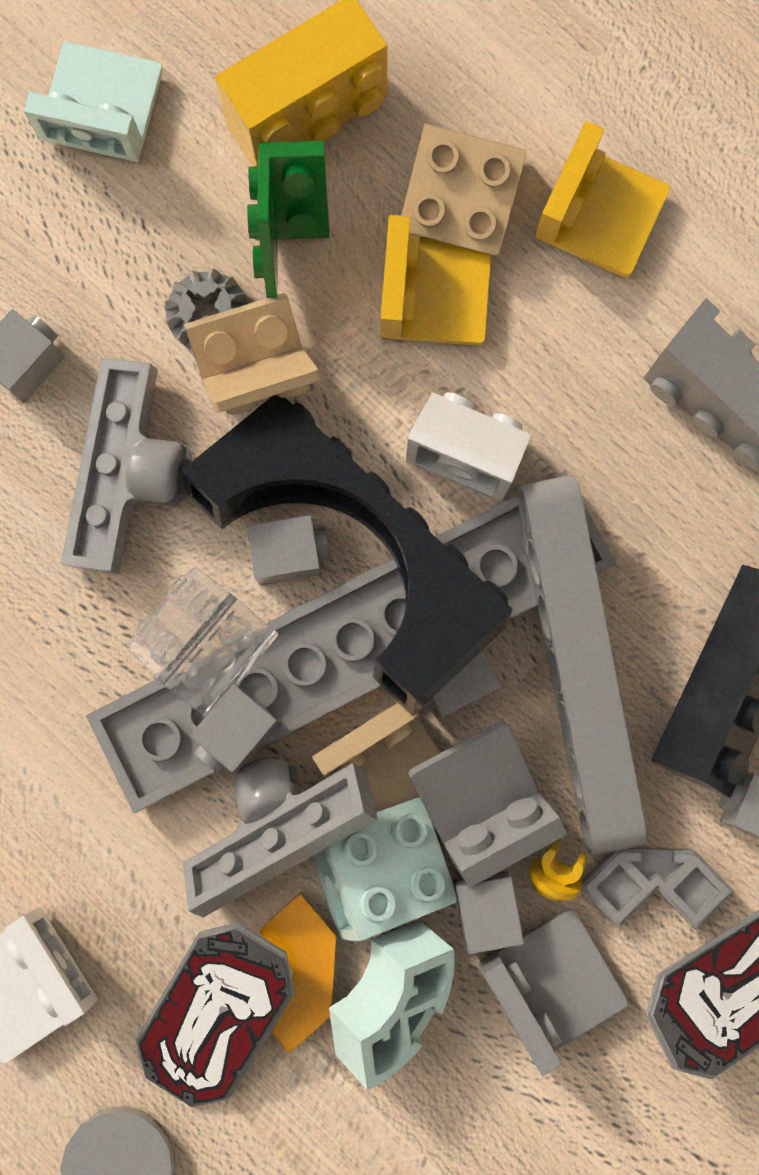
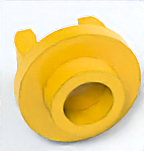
M556 840L548 845L543 857L537 858L532 862L528 874L535 889L543 897L551 901L574 900L582 889L580 877L587 864V855L581 853L575 864L568 866L557 859L556 854L560 848L561 841Z

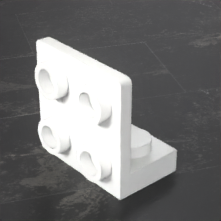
M41 907L23 915L5 927V931L0 933L1 1063L9 1062L63 1024L67 1026L85 1014L99 1000Z

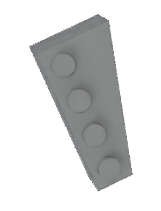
M705 298L644 376V379L651 384L650 389L657 398L668 405L674 406L677 404L693 416L691 419L692 423L698 430L711 438H721L735 449L733 453L738 461L749 469L759 471V362L753 357L751 352L756 344L741 330L735 331L732 336L714 320L720 310Z

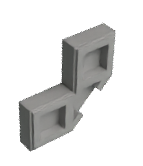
M628 848L610 852L582 880L581 889L618 928L657 890L695 930L735 892L696 851L690 849Z

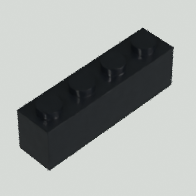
M742 565L651 759L676 776L728 798H731L736 785L745 778L749 768V757L759 737V569Z

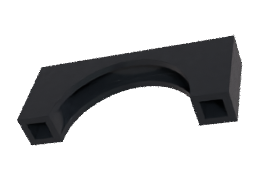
M278 394L272 396L181 470L186 495L221 529H224L238 518L261 508L279 504L303 503L324 506L340 511L362 523L382 541L392 555L402 578L405 591V614L394 638L387 648L375 659L373 678L411 716H414L493 641L507 625L513 609L508 605L509 602L504 592L489 580L483 582L468 568L466 558L455 546L449 543L442 544L429 531V526L420 513L411 507L405 509L391 496L390 489L384 480L372 471L366 473L353 461L352 454L347 446L337 437L332 436L329 438L316 426L311 413L298 402L292 404L287 398H281Z

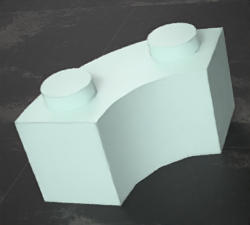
M420 920L371 939L370 961L361 981L347 997L329 1007L335 1054L366 1090L377 1086L394 1075L420 1050L423 1045L417 1039L427 1027L434 1012L442 1014L448 1001L454 976V949Z

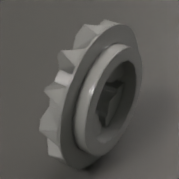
M214 268L210 272H196L192 270L188 277L180 282H174L173 290L168 300L165 301L166 322L174 337L181 344L192 349L184 324L195 321L198 315L192 298H195L197 301L200 299L205 303L211 301L212 298H218L214 306L217 313L247 305L246 295L233 277L229 278Z

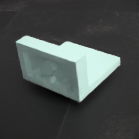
M64 42L48 96L29 92L24 113L38 138L42 141L139 163L163 74L162 66L156 61L72 42Z
M420 797L376 812L378 820L312 856L340 940L362 941L456 903L457 895L432 821Z

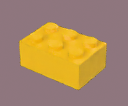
M358 0L338 1L214 76L226 126L252 166H258L259 143L325 142L338 132L342 124L357 115L364 117L371 114L380 107L387 97L388 45Z

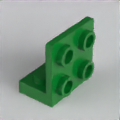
M324 141L259 143L258 166H249L250 199L257 200V204H248L247 206L248 233L250 239L260 241V245L253 246V271L255 279L264 278L266 298H277L278 239L329 238Z

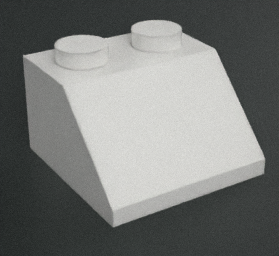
M432 392L409 434L405 462L502 502L516 474L531 434L522 431L523 425L509 416L495 413L493 417H489L473 410L474 404L460 395L447 392L442 397Z

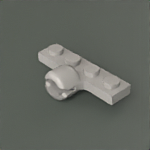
M101 358L61 564L65 566L119 575L130 513L134 505L146 502L176 506L186 497L181 470L192 462L190 451L179 442L147 438L146 430L158 369L151 363Z
M266 757L256 759L244 765L239 770L234 781L237 808L240 816L238 828L231 835L183 862L188 911L205 917L378 820L367 770L352 763L301 793L297 768L293 765L288 766L280 758Z

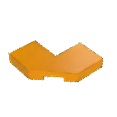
M302 892L259 929V932L266 940L287 952L289 965L293 971L292 978L296 992L271 1031L289 1054L330 1017L329 1007L332 1006L337 933Z

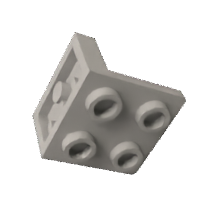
M503 720L409 770V777L449 858L468 888L477 885L567 835L560 817L538 792L511 728Z
M571 908L564 910L524 934V945L501 948L478 962L485 979L542 1077L562 1065L555 1053L557 1049L628 1006V1000L578 915Z

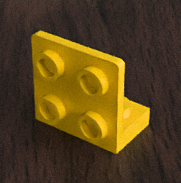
M585 120L542 212L534 238L621 277L628 278L633 272L670 191V186L665 182L606 157V152L598 149L605 129Z
M389 215L380 338L473 346L483 345L486 333L491 254L430 238L409 236L410 216Z

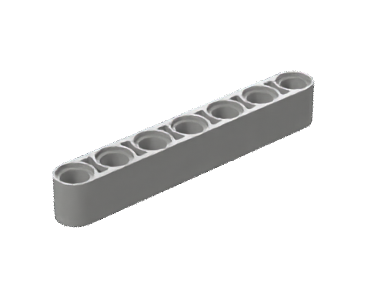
M574 475L518 485L517 500L577 811L586 848L590 856L646 845L647 833L580 487Z

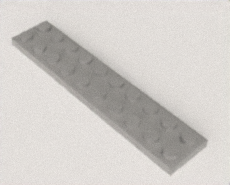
M565 470L549 479L568 476V473ZM517 495L436 536L442 544L449 543L455 546L466 558L468 568L483 582L489 580L504 592L509 602L508 605L513 609L509 620L538 606ZM584 505L598 575L615 566L616 562ZM394 559L357 576L86 715L133 813H137L215 772L196 756L194 751L199 747V744L189 736L233 684L243 688L280 720L257 750L381 687L373 678L375 659L392 641L405 614V591Z

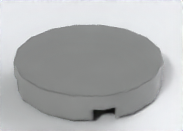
M125 1106L103 1109L82 1123L67 1143L60 1167L61 1175H173L175 1159L172 1142L165 1131L163 1133L160 1126L154 1123L155 1119L144 1111Z

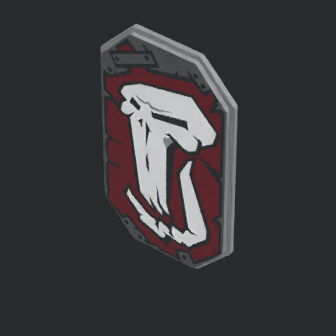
M759 910L657 974L646 1017L672 1069L713 1079L759 1048Z
M239 922L200 931L136 1038L145 1078L190 1107L230 1099L296 992L287 952Z

